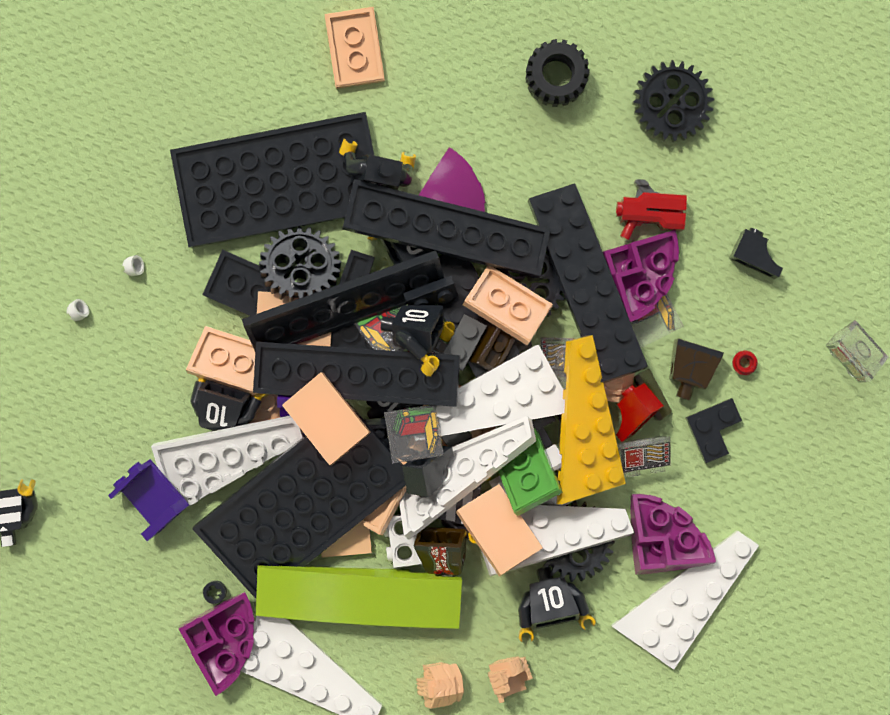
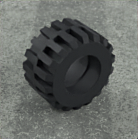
M553 39L548 44L544 42L540 48H536L533 51L532 56L528 60L525 77L526 83H528V90L530 93L533 92L534 98L537 101L538 99L542 100V104L546 106L548 103L552 104V107H558L559 104L566 106L569 102H574L582 94L588 82L590 73L588 59L584 58L585 53L582 49L580 51L576 49V44H567L568 40L562 39V42H557V39ZM552 61L565 63L572 73L570 82L563 86H554L548 83L542 74L544 66Z

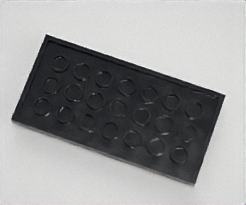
M366 112L171 149L170 154L188 247H200L345 218L353 184L350 183L351 175L347 173L344 156L339 153L343 139H346L350 144L353 141L358 144L355 150L356 158L374 155Z
M348 401L346 402L371 433L334 464L329 465L305 435L193 526V531L255 599L257 595L258 566H306L406 486L402 469L403 464Z

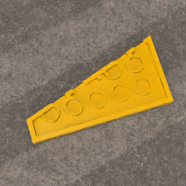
M593 335L566 341L564 366L566 390H563L565 409L561 417L559 451L562 460L561 471H558V481H560L563 493L557 495L556 504L562 505L626 484L604 384L600 382L602 375Z

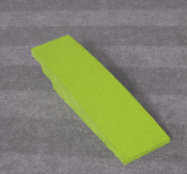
M258 566L256 616L359 625L459 629L462 578L442 577L429 573H410L409 569Z

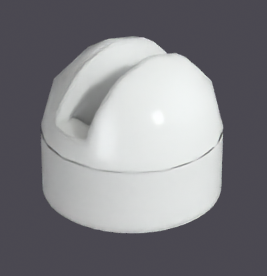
M130 256L123 261L122 266H124V273L127 275L137 276L144 272V262L140 256Z
M76 299L69 304L66 313L71 316V320L80 321L89 315V308L84 301Z

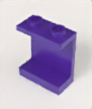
M151 459L143 464L140 462L134 464L127 471L130 475L127 478L124 475L113 484L115 489L108 495L110 499H113L120 493H123L150 524L141 533L146 541L160 533L189 506L188 502Z

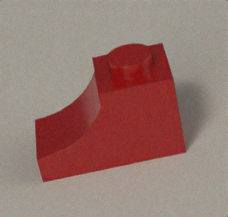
M645 383L636 388L634 385L630 386L622 393L624 398L617 404L621 410L622 422L616 436L621 442L635 435L664 406Z

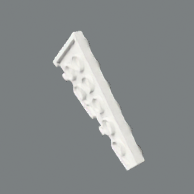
M536 345L458 388L457 407L427 406L435 407L439 436L505 425L525 416L532 420L564 413L565 399H563L562 386L539 345ZM425 434L414 435L416 441L426 439Z
M285 416L154 443L151 448L159 470L191 506L204 496L217 491L243 476L251 469L264 464L270 458L285 452L304 436V432L291 416Z
M528 416L522 417L452 447L454 457L450 459L445 467L442 477L443 486L436 490L432 496L426 498L407 494L406 490L400 500L404 536L410 540L536 442L532 420Z
M536 506L521 514V517L543 548L509 571L632 535L634 531L626 510L615 508ZM482 552L490 577L498 575Z
M736 530L713 548L716 563L688 568L679 573L611 626L666 665L675 669L759 545Z
M256 617L254 621L252 651L241 672L339 715L379 714L382 703L361 684H358L347 674L348 672L335 663L326 652L302 630L300 631L289 619Z

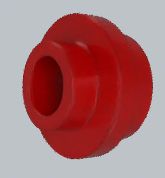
M746 350L736 353L732 360L733 369L740 375L752 374L758 365L756 356ZM743 358L749 362L746 368H743L740 364Z

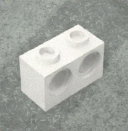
M401 514L393 515L384 533L385 537H390L391 547H386L388 562H393V568L422 564L413 546L417 534L409 540L404 534L397 533L394 525L396 522L402 521ZM401 546H408L412 550L411 557L408 559L400 558L398 549Z

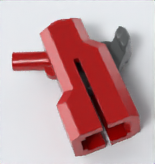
M637 179L634 181V185L638 188L635 198L623 197L621 202H617L616 217H620V222H627L620 235L625 240L629 241L635 227L641 226L643 223L657 224L661 230L665 231L676 230L682 232L685 230L686 213H683V211H686L687 195L661 194L655 192L646 180Z

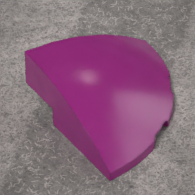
M449 147L419 196L485 212L486 202L481 183L478 181L469 163Z
M676 230L603 251L630 322L652 311L662 296H665L670 290L675 279L673 277L675 263L679 260Z
M645 494L631 495L630 514L631 526L634 531L631 535L635 575L682 570L716 563L714 551L706 534L699 531L693 523V518L680 507H672L664 503L660 497Z
M242 592L180 625L178 628L215 696L227 689L237 679L252 651L254 616L246 592Z

